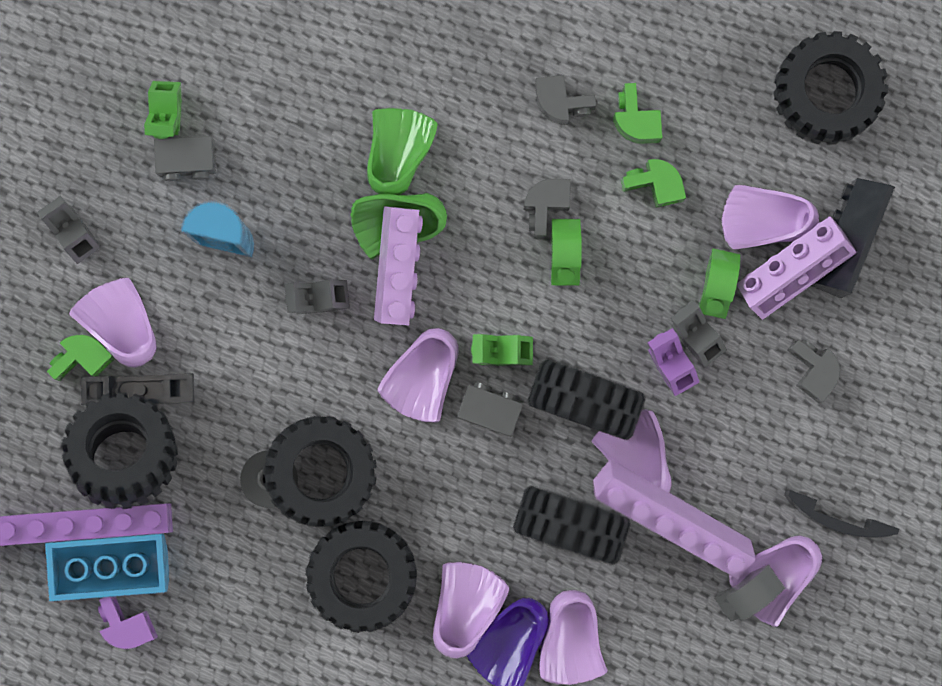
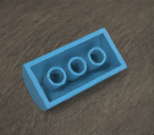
M207 202L196 206L187 214L181 231L197 245L248 257L253 256V236L248 227L228 206L217 202Z
M164 534L45 543L49 601L161 593L168 590L169 562Z

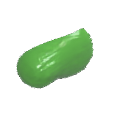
M376 109L372 111L373 139L367 166L368 182L372 190L378 194L401 195L408 190L418 166L430 150L438 124L433 118L409 109Z
M429 193L417 195L376 194L357 199L351 208L353 231L360 243V247L370 259L380 255L384 206L419 210V216H422L423 224L421 233H417V242H422L438 235L445 228L447 222V213L443 203Z

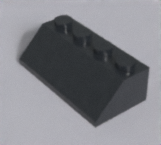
M856 178L851 184L847 183L840 197V199L844 200L841 210H835L832 219L843 230L857 253L812 284V287L838 298L852 294L895 186Z

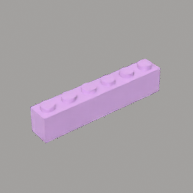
M611 459L593 480L595 498L737 579L742 576L756 559L752 542L749 538Z

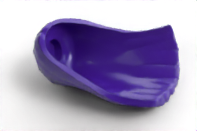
M521 598L513 602L493 620L476 647L467 655L468 660L477 669V672L493 686H524L536 652L548 629V611L541 603L532 598Z

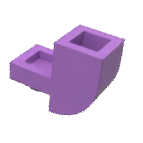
M673 328L665 333L658 334L654 339L647 342L650 348L648 350L649 354L674 396L700 383L695 367L684 353L679 337Z
M116 596L99 599L101 606H98L100 616L104 622L108 621L110 627L101 630L100 633L109 644L117 648L130 649L158 637L147 611L125 620Z

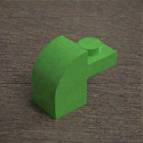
M152 81L148 91L149 114L144 124L145 135H150L157 139H165L179 134L182 102L181 82Z
M625 83L623 92H618L619 109H624V112H615L613 116L617 131L625 139L634 143H660L662 140L661 110L638 111L636 83Z
M650 159L646 163L647 172H643V168L626 172L627 176L621 180L623 192L651 186L656 208L684 202L686 199L679 172L674 166L663 160Z
M552 219L551 285H580L582 259L580 219Z
M712 248L706 269L705 285L699 307L704 315L726 319L737 286L740 254Z
M473 334L471 346L473 363L485 366L533 365V337Z
M73 335L60 342L67 352L65 354L61 352L55 356L50 362L52 367L47 372L54 380L61 381L79 363L91 376H98L115 358L97 339L86 335Z

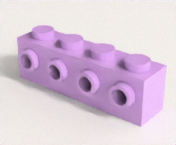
M384 206L374 320L379 323L409 325L410 318L414 317L415 304L411 301L412 290H415L417 287V273H414L415 261L418 262L420 256V246L416 242L417 233H421L423 224L422 216H419V210Z
M830 216L818 223L802 237L794 240L791 245L777 255L772 256L759 268L748 273L737 283V287L749 307L763 320L857 252L843 230Z

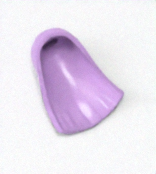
M743 185L734 186L729 193V198L726 200L722 214L724 238L732 249L749 248L777 242H793L819 223L818 210L810 201L788 193Z
M120 278L94 288L70 310V316L102 343L119 363L127 367L136 368L144 365L152 359L156 352V340L146 310L134 284L129 278Z
M439 328L423 332L394 363L381 381L378 392L385 402L402 415L412 419L421 420L422 422H439L446 392L459 355L457 340L448 331Z
M647 409L641 411L634 434L629 440H624L601 431L595 434L592 443L603 453L608 461L611 459L668 493L670 492L671 476L666 462L665 444L654 412Z
M803 536L787 538L779 544L756 554L754 562L739 579L729 574L730 585L734 587L751 572L769 565L784 585L785 589L771 603L754 614L760 621L777 627L789 607L819 571L822 563V554L818 545L810 538Z
M462 562L443 564L441 592L433 629L434 644L436 649L443 655L450 658H460L470 654L476 647L482 635L499 613L507 597L509 586L500 576L495 575L493 571H489V569L475 564Z
M577 590L563 591L550 604L549 625L540 652V676L546 682L558 685H572L578 682L594 680L603 676L608 671L600 651L597 615L594 604L584 592Z

